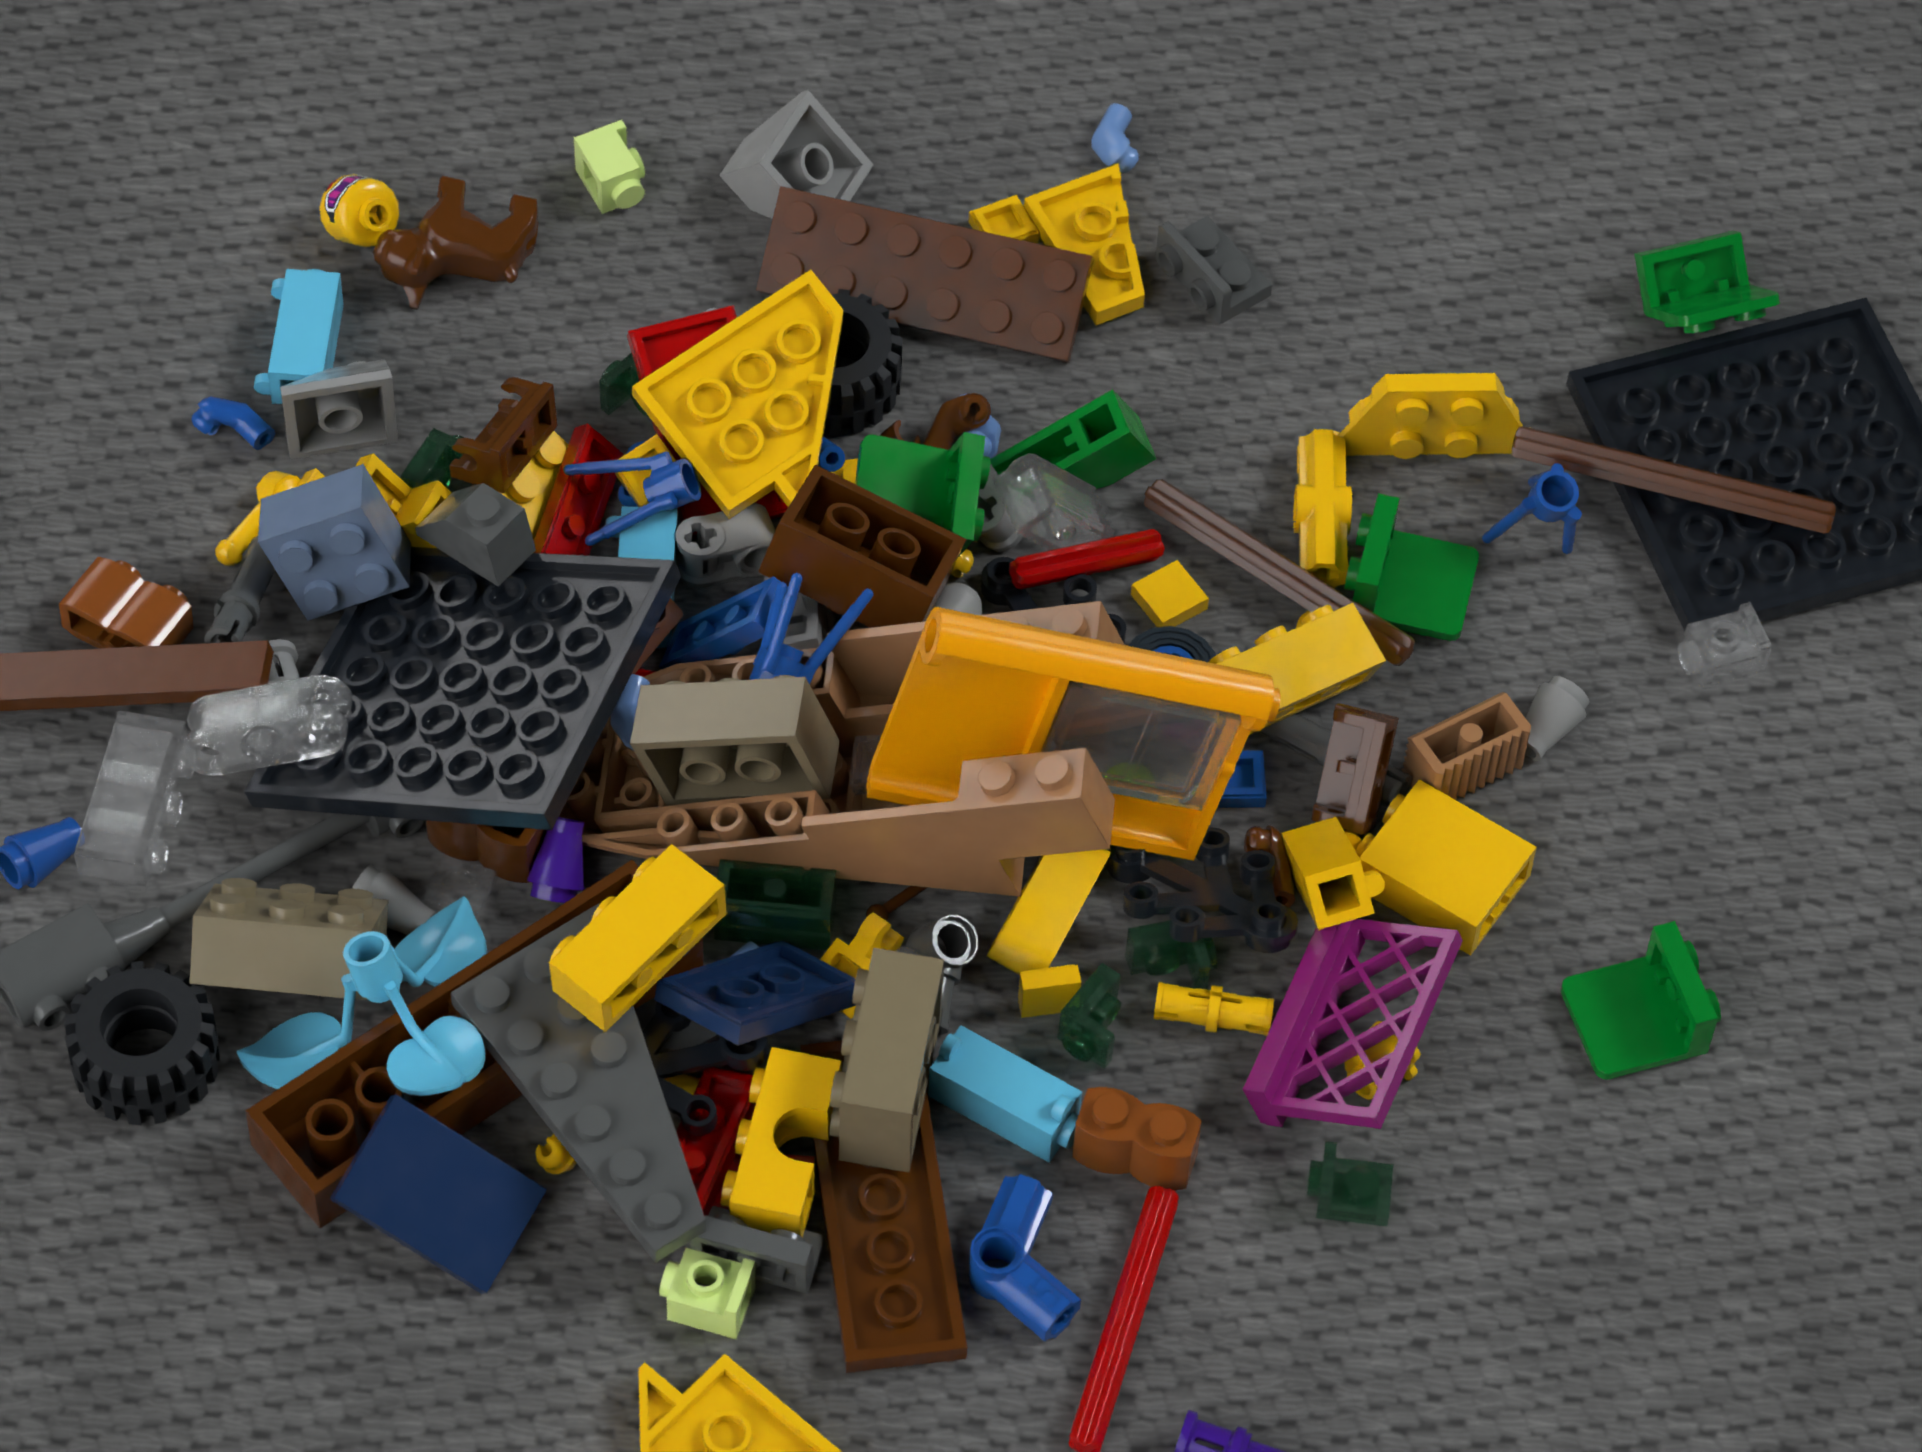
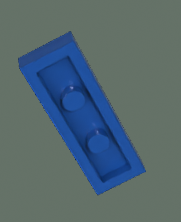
M773 576L678 623L659 668L665 669L679 663L719 659L728 654L735 655L744 646L763 638L777 583L781 581Z

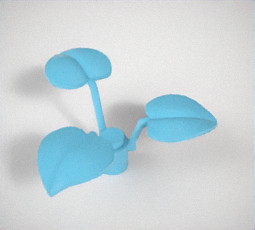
M463 896L433 915L424 924H421L407 935L395 949L391 946L387 936L380 932H364L353 937L343 950V957L350 974H346L341 978L345 988L342 1026L337 1019L321 1012H310L296 1016L272 1029L256 1043L237 1050V1055L242 1065L260 1082L275 1089L281 1088L338 1051L339 1048L351 1042L356 991H358L362 997L374 1003L391 1000L408 1033L412 1036L411 1039L397 1045L387 1060L386 1070L396 1088L409 1095L425 1096L456 1089L464 1082L474 1079L483 1068L485 1062V1046L476 1027L463 1018L443 1016L432 1022L422 1031L416 1024L399 992L402 981L408 982L412 987H419L424 981L436 987L487 953L486 939L473 914L468 899Z

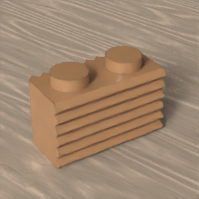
M1501 692L1408 737L1409 743L1406 744L1407 750H1405L1406 756H1404L1405 762H1403L1404 768L1402 771L1412 775V788L1420 779L1455 800L1457 796L1465 797L1467 791L1475 793L1476 787L1484 788L1485 782L1494 784L1495 777L1503 779L1504 773L1513 774L1514 768L1522 770L1531 725L1508 694Z

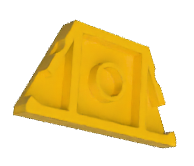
M1495 373L1385 374L1371 388V394L1365 399L1360 400L1349 411L1350 423L1341 432L1334 431V433L1339 437L1345 438L1346 456L1394 455L1400 459H1410L1418 455L1447 454L1453 458H1466L1473 454H1512L1515 433L1523 424L1520 421L1519 409L1512 398L1505 396L1504 386Z

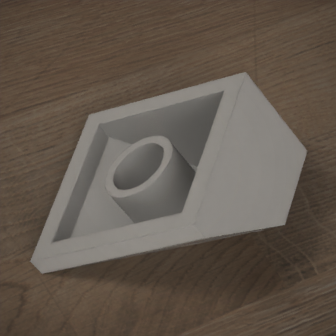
M806 90L799 93L745 137L719 176L750 210L773 219L780 186L850 201L874 164L810 91Z
M385 359L370 362L357 361L346 366L329 368L280 387L290 460L399 442L392 375Z

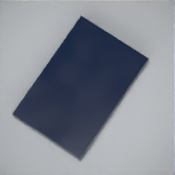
M781 940L657 981L655 1000L736 1045H741L856 1006V1004L852 1003L856 978Z
M395 1094L389 1098L330 1197V1200L472 1289L485 1294L490 1289L547 1189Z

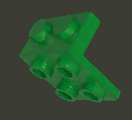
M1728 231L1634 254L1644 313L1646 317L1663 321L1665 327H1683L1684 333H1699L1716 328L1715 320L1730 316L1734 317V321H1749L1766 316L1765 308L1780 304L1778 292L1749 284L1741 232Z
M963 432L953 446L947 450L874 434L867 435L859 447L855 484L965 538L966 542L961 550V555L973 541L977 542L983 529L984 509L977 508L979 489L983 490L985 488L990 472V457L983 456L985 436Z
M1378 493L1373 515L1362 513L1355 545L1364 547L1362 559L1351 556L1344 589L1354 591V601L1402 631L1447 641L1457 640L1461 636L1477 569L1478 551L1471 546L1395 530L1400 498Z
M1675 921L1653 926L1645 957L1568 976L1562 982L1561 995L1594 1072L1601 1079L1617 1078L1707 1054L1716 1024L1721 1020L1720 1005L1714 991L1710 988L1705 989L1698 974L1699 960L1695 947L1691 941L1683 940Z

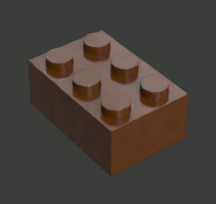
M814 465L779 521L758 572L769 578L776 577L781 582H785L787 587L794 573L801 574L803 579L799 593L825 605L828 609L840 615L845 614L865 589H871L874 593L873 598L856 619V621L870 628L924 622L940 597L966 539Z

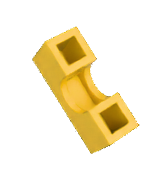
M771 1047L766 1069L756 1067L749 1094V1102L756 1103L752 1120L742 1118L736 1138L735 1153L742 1155L737 1172L727 1171L721 1195V1206L729 1207L730 1215L741 1219L748 1227L769 1233L774 1229H783L794 1232L803 1238L815 1193L814 1164L788 1158L779 1151V1148L787 1141L797 1137L829 1140L833 1107H830L831 1090L835 1072H842L841 1060Z

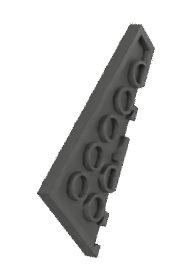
M598 903L452 991L451 1002L460 1016L476 1027L482 1037L484 1046L656 1263L706 1231V1219L634 1007L632 1006L615 1024L604 1032L552 990L549 961L553 951L564 938L570 935L576 936L591 922L592 916L599 906Z

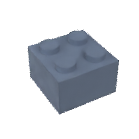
M364 464L261 499L258 543L307 621L410 587L411 542Z

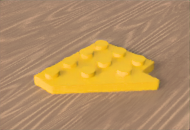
M812 270L807 271L632 386V396L681 458L687 459L692 464L699 482L728 519H731L773 490L789 507L814 465L818 466L843 322V309Z
M726 1354L720 1357L683 1394L645 1362L638 1368L640 1452H842Z

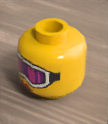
M356 174L346 175L330 183L323 193L320 203V218L325 230L336 240L361 247H371L376 245L377 239L382 232L389 229L395 230L399 219V204L393 190L384 182Z

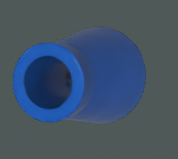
M67 817L57 823L7 836L4 839V845L0 846V871L12 887L20 889L28 885V887L34 888L72 854L85 847L84 833L73 818Z

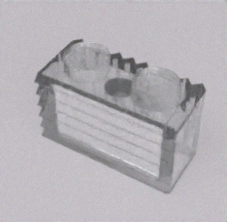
M1028 453L1017 458L1009 465L1007 470L994 480L995 487L1016 535L1021 534L1023 538L1027 537L1029 541L1040 544L1041 548L1046 547L1047 551L1111 538L1114 535L1115 530L1110 528L1111 521L1105 519L1107 513L1102 510L1103 504L1098 502L1099 495L1094 493L1096 487L1036 454Z

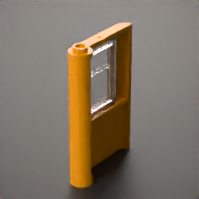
M934 607L927 618L872 758L867 778V798L908 806L954 801L959 793L962 761L1086 748L1115 798L1110 845L1135 850L1145 849L1146 852L1194 861L1229 779L1234 773L1236 763L1251 730L1261 731L1267 722L1275 720L1280 707V690L1274 687L1271 675Z

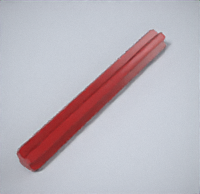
M1159 1185L1148 1189L1069 1435V1447L1076 1452L1101 1451L1178 1207L1179 1196L1172 1189H1165Z

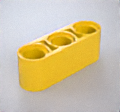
M1101 849L1041 855L1021 891V897L1018 896L986 956L1018 975L1026 970L1049 968L1107 862L1111 851Z

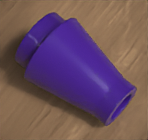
M558 817L553 829L547 830L527 878V881L532 882L530 896L552 902L566 903L575 897L578 891H584L582 842L584 822Z

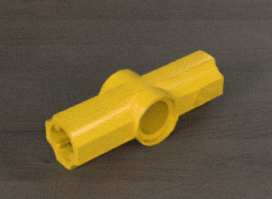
M1314 429L1310 434L1299 437L1298 484L1295 485L1293 521L1296 522H1293V532L1299 533V566L1335 588L1345 584L1349 567L1347 535H1350L1352 488L1351 486H1346L1345 438L1337 436L1333 430Z

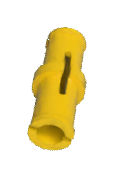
M1159 982L1153 1019L1205 1026V1031L1217 1033V1028L1248 1031L1249 1033L1267 1036L1271 1028L1275 998L1251 997L1222 992L1223 987L1211 985V990Z

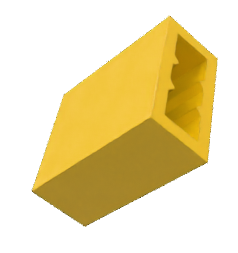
M1419 779L1406 797L1399 793L1392 800L1383 817L1382 822L1384 826L1376 836L1368 833L1358 845L1356 853L1361 860L1364 872L1370 870L1377 871L1384 879L1385 887L1382 893L1371 898L1419 926L1458 930L1463 940L1460 950L1471 956L1530 877L1537 847Z

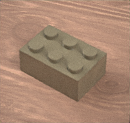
M779 675L773 679L740 680L724 678L715 682L685 683L682 681H669L658 685H641L630 745L663 801L669 806L816 790L821 799H830L840 740L806 677Z
M224 879L221 884H214L193 915L190 984L344 998L345 988L341 978L346 974H350L343 957L344 947L353 937L364 932L376 931L384 935L387 934L389 900L375 899L372 892L362 889L340 890L338 895L315 893V888L306 884H284L280 886L279 890L257 888V883L250 879ZM356 991V1000H367V998L362 997Z
M873 948L869 970L858 969L852 1003L856 1004L853 1020L847 1019L842 1041L841 1055H845L842 1072H835L830 1097V1107H833L829 1135L839 1137L840 1161L904 1172L910 1171L929 1080V1068L932 1066L941 1023L944 959Z

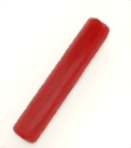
M1149 529L1017 557L1009 564V573L1014 587L1025 589L1067 580V578L1073 575H1091L1156 561L1164 555L1165 549L1159 531Z

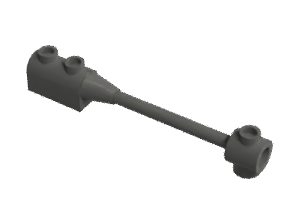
M335 813L161 908L153 907L102 923L91 905L87 903L0 950V1000L21 1029L35 1022L42 1031L52 1030L65 1022L66 1014H70L67 1004L72 1002L77 993L87 994L85 984L94 976L101 981L107 978L106 969L117 965L120 971H125L131 965V962H135L169 934L171 928L193 917L214 884H221L222 880L228 878H245L258 882L364 824L376 837L391 830L396 838L402 839L418 831L423 825L424 820Z

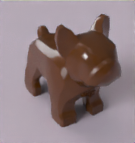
M441 176L437 193L439 201L436 205L426 212L418 227L412 229H389L382 232L377 239L373 251L374 259L380 265L381 271L387 280L403 286L409 300V307L415 310L419 308L428 284L443 274L468 276L490 282L507 281L514 283L518 276V270L523 265L524 260L533 253L536 245L539 212L537 200L514 194L509 206L510 216L491 226L464 209L466 182L456 178Z

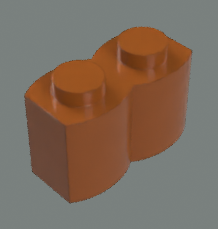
M97 557L59 603L62 627L78 639L99 649L180 645L194 628L192 605L189 604L187 597L179 589L171 585L161 586L153 582L144 581L136 568L121 560L115 562L107 558Z
M1109 1087L1087 1088L1075 1124L1072 1157L1080 1164L1094 1171L1107 1174L1130 1173L1137 1180L1151 1187L1159 1185L1165 1189L1183 1190L1187 1188L1198 1154L1202 1120L1192 1112L1176 1105L1166 1103L1144 1105L1135 1096L1119 1089Z

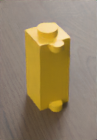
M1337 817L1281 833L1295 885L1318 930L1375 914L1371 897L1382 893L1385 882L1379 872L1374 870L1363 871L1361 860L1356 853V849L1361 842L1357 833L1350 830L1344 831Z

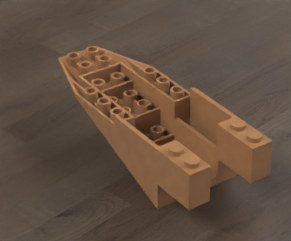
M1101 601L979 615L1124 645ZM926 621L848 630L816 670L810 686L840 740L830 799H821L816 790L667 806L635 752L627 748L613 730L610 715L559 817L584 822L582 833L583 846L644 859L650 857L657 858L672 844L698 865L1021 897L1025 857L1110 849L1115 798L1086 748L962 761L959 793L954 801L908 806L867 798V778L872 758ZM817 648L801 649L800 651L804 653L800 663L805 665ZM756 655L679 663L644 676V678L650 682V685L664 684L669 681H682L685 683L715 682L724 678L750 680L749 677L754 667L753 662ZM1071 681L1060 708L1125 701V692Z

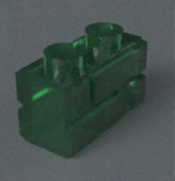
M720 859L717 879L725 886L727 914L714 926V940L745 943L752 941L755 944L765 945L783 940L797 948L827 950L830 947L836 909V870L820 868L804 870L803 867Z

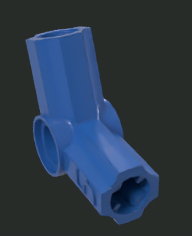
M1025 1175L1005 1176L982 1230L972 1240L969 1280L977 1294L986 1299L997 1300L1045 1342L1050 1338L1055 1339L1069 1326L1072 1318L1080 1309L1081 1299L1030 1256L1051 1206L1053 1193L1044 1188L1039 1180ZM991 1259H1000L1009 1265L997 1269L987 1266L984 1262Z

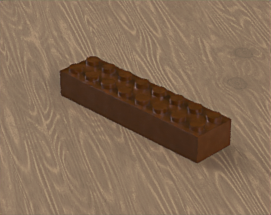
M630 860L408 1004L407 1007L418 1027L424 1031L432 1022L443 1016L462 1018L452 1005V991L598 903L600 905L609 896L617 897L632 882L639 866L633 860ZM703 938L661 979L703 966ZM657 982L633 1005L634 1009L655 997ZM396 1012L245 1110L251 1146L321 1229L347 1211L331 1201L330 1197L392 1095H398L460 1135L523 1095L486 1047L483 1068L471 1081L464 1082L456 1089L425 1096L409 1095L393 1085L386 1070L387 1060L392 1050L400 1043L412 1038L399 1014Z

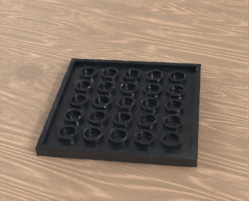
M1867 297L1568 373L1566 385L1594 444L1830 501L1836 505L1832 528L1829 533L1823 534L1613 482L1689 641L1922 580V402Z
M411 547L410 587L346 608L244 791L252 807L552 830L681 578L675 561L533 553L498 587L438 548Z

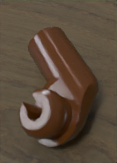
M971 393L944 402L923 441V445L949 450L956 436L986 424L991 414L990 404L987 399L980 394Z
M1270 825L1266 829L1253 826L1246 832L1244 850L1245 852L1263 850L1275 857V879L1272 882L1277 902L1284 906L1291 907L1295 902L1294 884L1282 834Z

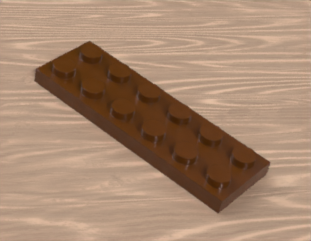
M780 186L756 291L772 295L807 271L812 270L830 294H838V289L850 290V296L858 297L861 293L872 298V306L882 304L889 310V319H896L900 325L1069 363L1094 258L1086 254Z
M842 1041L800 1045L801 1053L841 1060L842 1069L845 1055H841ZM926 1090L909 1172L840 1161L839 1137L829 1136L828 1141L812 1138L846 1373L967 1359V1341Z

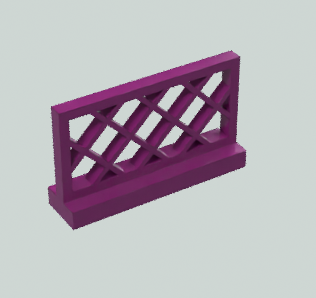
M1354 919L1318 930L1316 926L1242 1089L1259 1121L1268 1126L1283 1127L1286 1118L1293 1117L1381 1129L1463 942L1458 930ZM1365 940L1388 942L1390 948L1361 964L1358 961ZM1426 946L1438 948L1433 959L1413 970L1406 960V957ZM1400 962L1406 974L1376 990L1369 978ZM1363 982L1370 994L1339 1010L1337 1004L1342 993ZM1416 988L1419 994L1414 1005L1392 1016L1385 1004ZM1379 1008L1386 1020L1355 1037L1348 1024ZM1343 1028L1349 1041L1319 1057L1316 1051L1321 1040ZM1395 1034L1398 1042L1394 1051L1371 1063L1364 1051ZM1358 1055L1365 1067L1334 1084L1327 1071ZM1322 1075L1328 1088L1308 1099L1296 1098L1302 1085ZM1372 1082L1376 1084L1377 1090L1369 1107L1346 1105L1343 1098Z

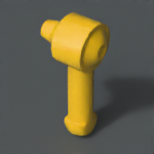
M272 471L263 476L256 486L259 503L227 539H223L218 543L215 548L217 560L225 566H235L243 558L242 554L247 550L251 540L258 536L261 499L297 487L301 479L298 476L280 471Z

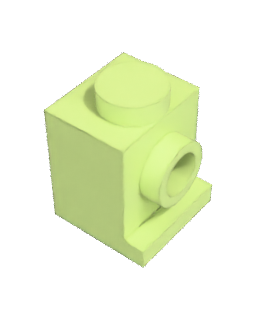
M622 120L574 137L575 170L602 214L617 208L627 209L633 207L642 200L645 191L640 184V179L645 177V169L637 150L634 147L627 148L626 126Z
M686 1247L681 1262L669 1261L662 1276L659 1295L667 1298V1320L737 1339L755 1290V1261L743 1258L742 1263ZM695 1282L707 1285V1287L700 1286Z

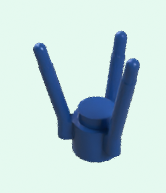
M665 451L646 458L583 462L564 466L563 472L566 475L652 470L650 477L645 478L643 481L644 493L649 503L588 535L585 538V544L593 546L660 511H671L698 501L701 497V485L692 464L684 458L673 462L669 452Z
M1559 463L1553 464L1548 471L1533 475L1528 479V484L1532 487L1528 497L1484 533L1482 541L1484 543H1491L1523 517L1532 513L1544 522L1564 521L1562 551L1565 554H1570L1573 550L1576 524L1582 516L1581 510L1575 506L1579 497V487L1575 479L1568 473L1563 472L1564 468Z
M794 573L791 576L788 589L785 582L777 583L761 646L753 662L754 667L749 679H773L779 675L806 677L810 685L816 670L873 598V591L865 589L804 665L800 663L804 652L783 643L803 577L799 573Z

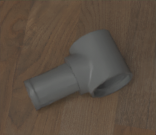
M949 914L915 929L909 935L906 943V953L944 959L942 1013L938 1035L949 1032V1017L954 986L960 983L963 965L969 963L975 957L978 949V935L974 926L968 919L960 915ZM937 936L944 941L947 955H944L940 950Z

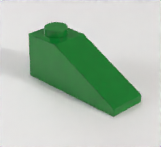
M1112 389L991 458L990 464L1001 478L1002 486L1018 509L1110 486L1157 458L1140 417Z

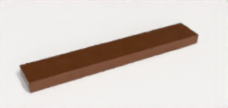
M268 640L0 653V711L265 699L274 651Z

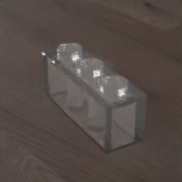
M118 710L74 852L80 883L148 894L153 874L162 875L168 856V842L164 840L167 827H176L179 822L183 801L182 793L178 792L182 778L191 779L196 764L197 749L195 745L189 744L186 721Z

